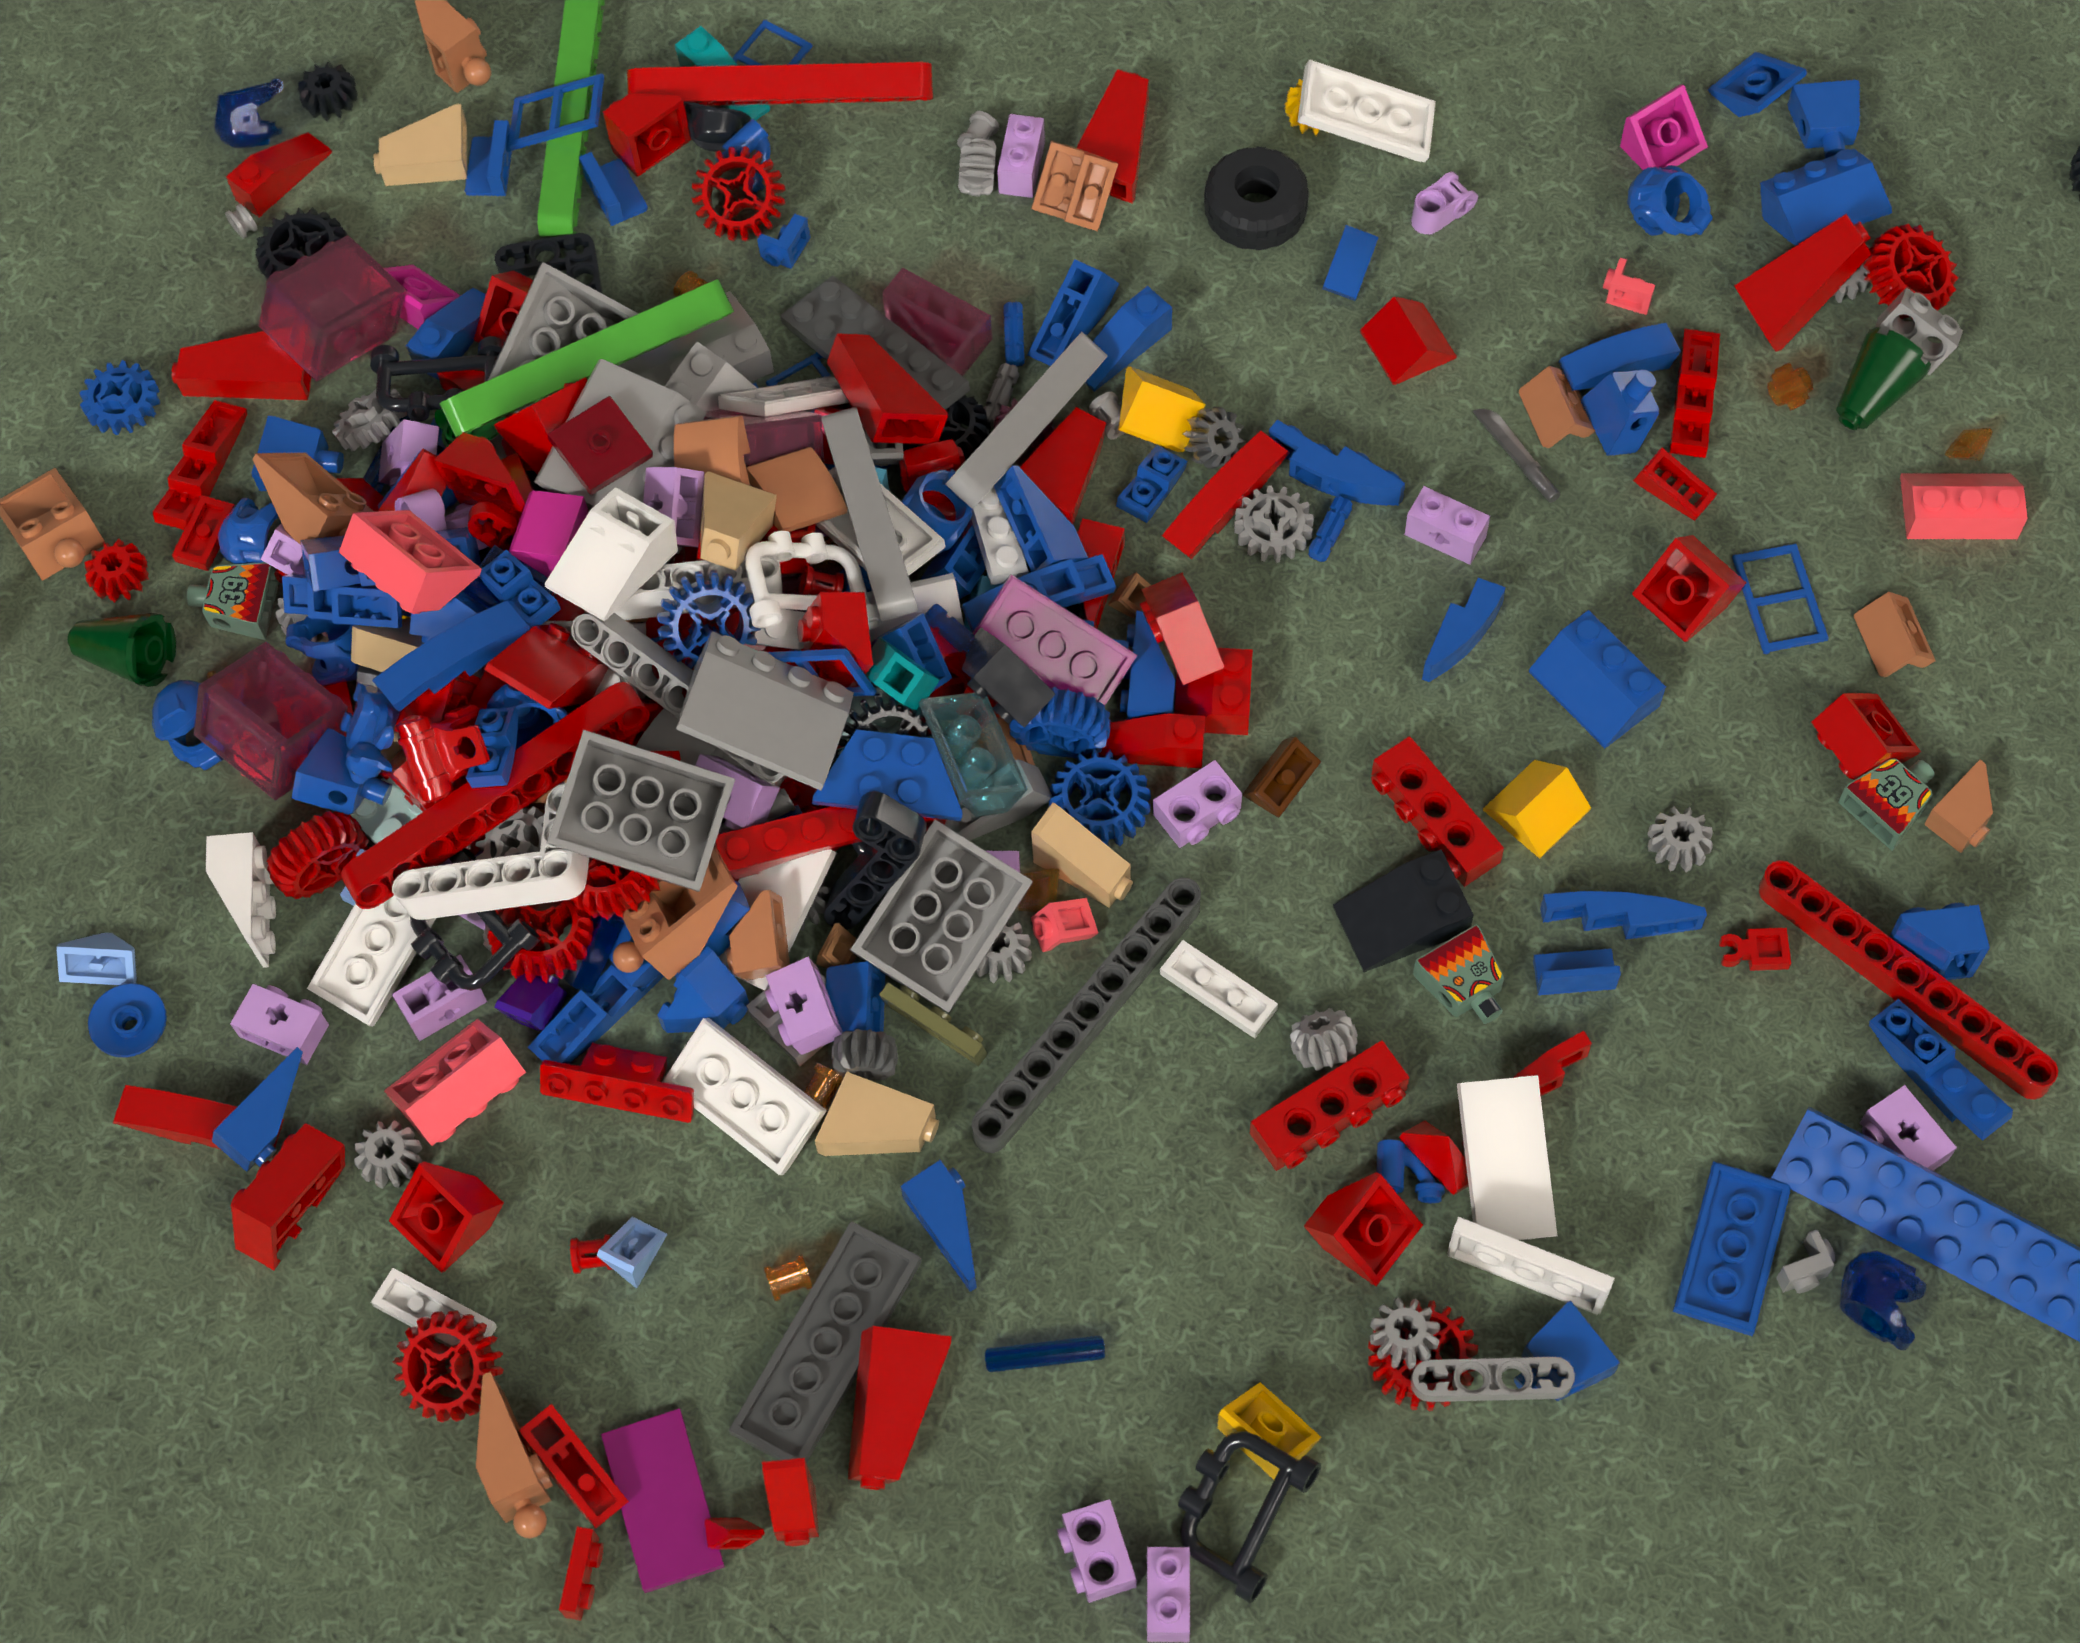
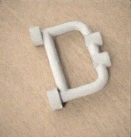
M777 531L768 537V541L757 542L748 549L745 561L755 604L749 608L754 627L769 628L775 626L783 619L781 609L807 610L808 606H811L818 596L768 593L761 566V557L764 556L773 557V560L776 562H785L792 558H806V561L810 564L820 563L825 560L837 561L844 567L850 591L865 592L869 631L878 628L882 624L877 606L869 603L856 558L840 546L825 544L823 534L810 533L801 539L802 543H792L791 535L788 531Z

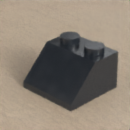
M983 628L976 632L962 670L971 678L967 685L980 698L984 699L988 695L997 703L992 708L993 711L1007 724L1015 720L1025 728L1054 697L1055 693L1003 642Z

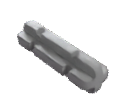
M1003 363L999 367L996 375L999 378L994 380L986 400L988 406H985L984 409L993 429L1001 422L1003 416L1000 414L1005 412L1014 389L1011 386L1016 384L1019 377L1018 368L1015 365Z

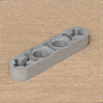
M1559 1357L1427 1360L1418 1364L1414 1369L1411 1387L1419 1399L1427 1402L1557 1399L1569 1393L1574 1383L1575 1373L1570 1363ZM1511 1368L1519 1370L1525 1378L1524 1386L1519 1389H1510L1505 1386L1501 1378L1504 1371ZM1531 1368L1537 1369L1536 1377H1546L1551 1369H1557L1558 1375L1565 1376L1566 1379L1561 1381L1559 1387H1553V1383L1549 1379L1538 1380L1537 1389L1531 1388L1533 1382ZM1448 1370L1454 1371L1452 1380L1454 1391L1448 1390L1449 1382L1436 1383L1435 1390H1428L1426 1383L1419 1382V1380L1424 1379L1426 1372H1433L1434 1379L1438 1380L1447 1379ZM1466 1370H1475L1483 1377V1385L1478 1390H1468L1461 1384L1460 1375Z

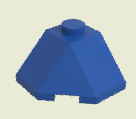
M707 946L699 956L680 972L674 983L677 990L672 1004L669 1002L663 1003L657 1016L662 1029L667 1033L695 1032L703 1018H710L724 1029L729 1023L734 1025L744 1017L748 1010L746 1005L749 1004V1000L743 986L715 952Z

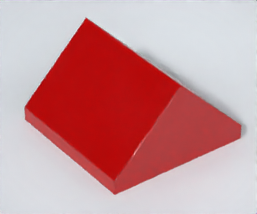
M1394 296L1360 329V333L1393 386L1457 358L1422 302Z

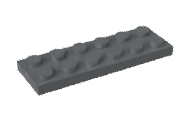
M833 275L780 315L782 324L827 361L837 333L870 335L945 410L970 391L967 379Z
M851 1221L729 1429L730 1435L777 1460L805 1458L807 1463L858 1374L861 1332L871 1326H886L921 1265V1257Z

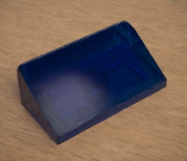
M601 915L596 918L592 917L591 921H593L594 930L591 935L593 939L588 947H586L587 956L583 960H577L578 967L576 972L568 969L564 980L574 988L592 994L624 925L622 921L611 917L609 920L601 917Z

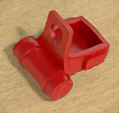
M951 439L903 451V460L899 462L904 490L908 492L916 479L925 474L938 470L950 471L953 469L957 471L966 461L962 449ZM934 490L922 492L924 501L935 506L948 521L956 520L955 507L946 495Z
M475 705L462 706L445 713L444 720L430 723L427 716L410 715L396 725L400 736L397 739L398 743L403 748L414 779V789L419 790L422 802H439L453 791L452 782L462 776H467L470 767L482 765L490 761L480 729L475 725L479 710L486 709L485 707H476Z

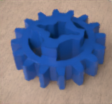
M121 361L119 368H114L111 363H107V371L102 373L98 369L94 370L97 377L95 380L85 379L84 383L88 390L80 391V396L83 400L80 406L92 426L98 425L101 432L105 433L111 427L113 433L119 435L121 428L126 427L127 431L132 433L134 424L138 423L144 427L146 425L144 417L146 415L152 417L156 415L152 406L160 404L157 393L160 392L150 372L148 370L142 371L138 363H135L131 368L128 367L126 361Z

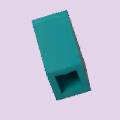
M879 637L871 648L873 666L866 673V676L899 703L917 710L920 705L925 703L940 679L882 637Z

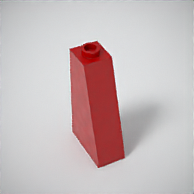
M1117 69L1076 148L1117 162L1118 166L1109 196L1133 204L1136 196L1148 109L1149 79L1143 78L1136 73H1128Z
M1847 214L1843 215L1734 285L1775 352L1782 350L1871 255L1865 243L1871 238L1860 221L1853 224Z
M303 322L180 348L178 362H174L172 365V380L174 383H177L183 396L308 400L319 340L312 323Z
M837 333L827 364L852 408L857 407L862 426L870 440L875 443L930 444L938 442L948 417L946 410L870 335Z
M1077 407L1020 467L1072 524H1074L1100 455L1107 424Z
M871 1326L861 1332L848 1479L861 1481L860 1488L885 1490V1484L900 1479L950 1348L951 1336L880 1326Z

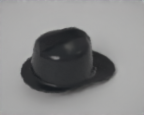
M683 101L691 139L703 150L724 152L725 150L722 146L751 120L750 116L742 111L714 108Z

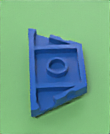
M857 729L828 772L822 790L817 789L812 798V804L857 809L859 801L864 794L876 791L888 795L921 817L961 821L963 814L934 738Z

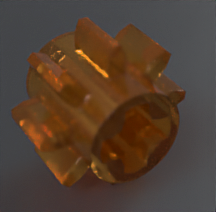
M1790 362L1774 369L1775 373L1771 374L1773 380L1767 384L1768 392L1773 402L1777 406L1787 404L1790 411L1806 404V400L1810 398L1808 393L1813 391V383L1806 369L1799 367L1793 370Z

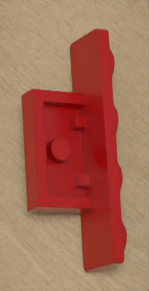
M592 1043L581 1066L550 1060H543L540 1065V1093L543 1095L687 1123L691 1122L694 1113L693 1088L661 1082L667 1069V1057Z

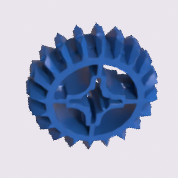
M712 570L710 572L709 580H704L701 571L695 572L697 582L690 584L688 578L684 576L681 578L684 589L680 591L674 586L669 588V593L674 600H661V606L669 612L657 614L658 622L665 624L657 630L658 635L661 638H667L663 643L665 651L675 650L673 656L677 662L686 658L685 665L693 669L703 648L696 646L701 647L708 640L712 631L722 636L733 637L743 645H756V637L749 633L761 630V628L753 626L749 608L755 601L752 593L744 594L746 586L742 581L732 586L733 577L730 574H726L721 582H719L717 571ZM706 595L723 597L722 599L717 597L710 604H701L695 600ZM735 604L739 610V623L733 635L725 626V621L730 615V608ZM684 609L694 619L693 624L688 629L689 635L685 639L680 636L678 631L679 619ZM699 614L709 620L715 619L719 630L709 624L703 625Z
M1056 687L1051 689L1055 693L1054 697L1025 728L1015 720H1012L1009 724L1010 735L1015 738V742L1019 745H1026L1027 750L1037 751L1038 754L1073 757L1076 759L1079 753L1085 757H1090L1094 749L1100 753L1102 748L1106 746L1111 729L1110 712L1105 709L1104 704L1096 702V698L1093 696H1084L1083 692L1076 693L1070 691L1069 688L1060 690Z
M1094 749L1091 759H1086L1085 756L1079 753L1077 765L1066 761L1064 764L1065 772L1057 771L1055 775L1056 784H1051L1050 792L1053 797L1049 800V807L1052 803L1060 806L1107 846H1109L1110 839H1114V842L1121 846L1123 844V833L1133 839L1136 836L1135 827L1143 828L1145 825L1144 816L1150 813L1148 801L1151 800V790L1146 788V776L1139 775L1137 763L1127 766L1128 762L1125 755L1117 761L1113 760L1111 750L1107 752L1105 758H1101ZM1078 786L1081 789L1083 799L1080 800V806L1074 810L1069 799L1072 792ZM1126 789L1131 797V801L1122 812L1119 809L1117 799L1120 798V792ZM1100 818L1104 819V821H1095L1094 819Z

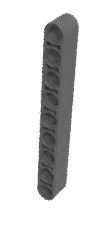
M1181 877L1175 879L1166 887L975 1113L972 1119V1132L975 1145L980 1150L986 1153H995L1008 1144L1200 913L1201 890L1194 880ZM1179 897H1188L1193 902L1188 905H1179L1174 900ZM1159 924L1167 926L1169 930L1165 933H1155L1151 928ZM1136 952L1143 954L1146 958L1139 962H1133L1127 956ZM1108 981H1117L1122 985L1117 990H1108L1103 987ZM1086 1009H1092L1098 1015L1092 1019H1084L1079 1016V1013ZM1060 1038H1069L1074 1042L1067 1048H1060L1054 1044ZM1036 1067H1045L1049 1070V1073L1043 1077H1035L1030 1074V1071ZM1011 1096H1020L1025 1100L1023 1104L1017 1107H1011L1005 1103ZM988 1125H995L1000 1128L999 1133L994 1136H985L980 1131Z

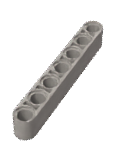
M1081 332L945 485L973 509L1108 355Z
M857 407L821 416L827 442L881 622L918 612L912 586Z
M589 612L579 615L574 619L571 633L578 645L679 719L685 700L682 694V687L688 690L693 674L691 668L681 661L677 662L672 654L665 651V649L616 613H613L605 621ZM592 621H594L597 624L599 634H596L592 628ZM622 643H624L629 650V657H627L622 650ZM652 665H654L659 672V679H657L652 672ZM719 748L765 782L773 783L786 777L781 773Z

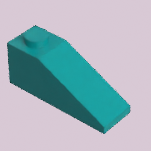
M699 26L675 44L680 67L738 66L725 48L702 26ZM769 105L721 106L726 109L742 111L755 120L770 111Z

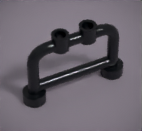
M489 336L479 342L478 355L399 361V352L394 347L379 345L372 350L370 367L377 374V401L385 410L400 413L408 412L410 419L417 422L425 421L430 415V410H441V402L463 392V390L451 388L445 392V395L429 396L423 391H414L408 398H394L391 396V376L485 369L484 382H486L505 342L498 337Z
M464 848L450 857L449 860L453 864L475 861L476 857L468 849ZM495 910L476 912L500 941L502 947L475 974L468 975L463 970L464 966L447 950L443 945L444 940L429 927L426 919L416 920L410 916V925L417 936L411 943V946L424 959L428 960L433 956L437 961L430 968L433 975L445 985L452 981L460 989L470 991L480 989L490 982L522 948L531 951L541 941V937L521 918H518L508 927Z
M1237 1431L1225 1436L1215 1452L1206 1449L1200 1456L1195 1469L1203 1474L1202 1480L1198 1488L1189 1485L1178 1502V1507L1186 1511L1180 1527V1537L1183 1546L1190 1547V1555L1195 1560L1237 1585L1235 1594L1251 1604L1263 1590L1268 1577L1265 1572L1252 1564L1291 1485L1299 1491L1306 1493L1314 1484L1320 1472L1321 1463L1307 1455L1297 1460L1255 1434L1247 1431ZM1238 1448H1245L1278 1467L1279 1471L1235 1562L1232 1563L1203 1545L1199 1541L1196 1531L1201 1519L1211 1507L1212 1496L1218 1483L1225 1477L1230 1467L1229 1460L1233 1452Z

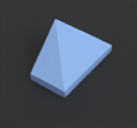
M113 933L96 934L59 943L56 946L59 982L105 985L136 984L135 948Z
M631 1217L599 1249L597 1257L635 1288H638L664 1242L667 1233Z

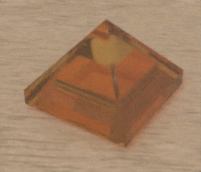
M1991 428L1963 430L1944 455L1951 459L1981 461L1993 431Z

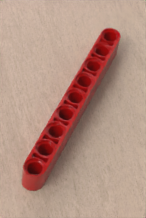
M928 62L648 67L627 70L628 94L679 95L685 102L706 106L915 101L917 99L923 101L933 99L932 64Z
M626 682L611 685L516 749L508 785L472 788L469 782H467L351 860L341 871V878L356 905L361 909H372L381 905L394 896L392 885L398 875L411 869L439 866L566 780L569 776L583 730L620 742L640 730L649 720L650 713L634 688Z
M1781 860L1768 865L1759 884L1760 897L1766 904L1895 1001L1901 1000L1933 1030L2021 1096L2035 1100L2042 1098L2049 1091L2058 1077L2057 1064L2050 1056L1796 866ZM1779 880L1783 882L1787 888H1778L1771 883V881ZM1802 904H1812L1818 911L1810 912ZM1834 927L1846 929L1849 935L1843 936L1838 934ZM1865 951H1874L1878 953L1881 959H1872ZM1902 974L1910 977L1913 984L1902 982L1897 975ZM1934 998L1942 1001L1945 1008H1937L1930 1002V999ZM1962 1023L1974 1025L1978 1032L1972 1033L1967 1031ZM1995 1047L2006 1049L2010 1057L2007 1058L1999 1055ZM2031 1071L2039 1074L2043 1082L2032 1080L2028 1072Z

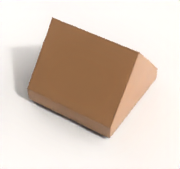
M835 923L818 954L816 964L827 969L832 966L854 963L857 956L850 949L857 939L839 923Z

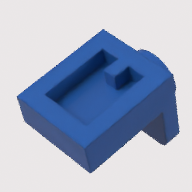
M794 214L788 225H784L781 228L778 240L760 234L757 242L760 256L764 261L775 267L783 265L792 269L811 238L807 218Z

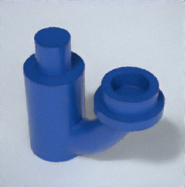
M752 118L722 146L725 150L722 154L725 158H728L729 147H734L737 157H740L742 148L748 147L750 153L756 150L763 154L762 164L765 160L770 159L769 136L760 124ZM756 172L753 178L755 182L752 187V191L755 194L760 189L762 191L765 189L762 183L763 177Z
M1382 1140L1377 1143L1376 1173H1380L1397 1194L1404 1191V1168L1406 1166L1412 1170L1420 1181L1419 1184L1415 1185L1418 1201L1430 1204L1442 1201V1195L1445 1194V1186L1436 1183L1430 1170L1409 1148L1405 1147L1403 1142L1398 1140Z

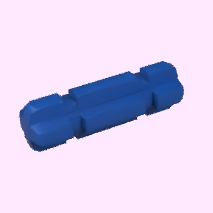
M1007 302L1003 306L1005 359L1007 364L1019 367L1025 363L1023 309L1020 302Z
M1342 496L1334 498L1330 506L1331 510L1324 517L1316 533L1317 537L1313 539L1309 547V557L1319 562L1327 560L1331 552L1330 548L1334 546L1345 524L1344 521L1352 511V502Z

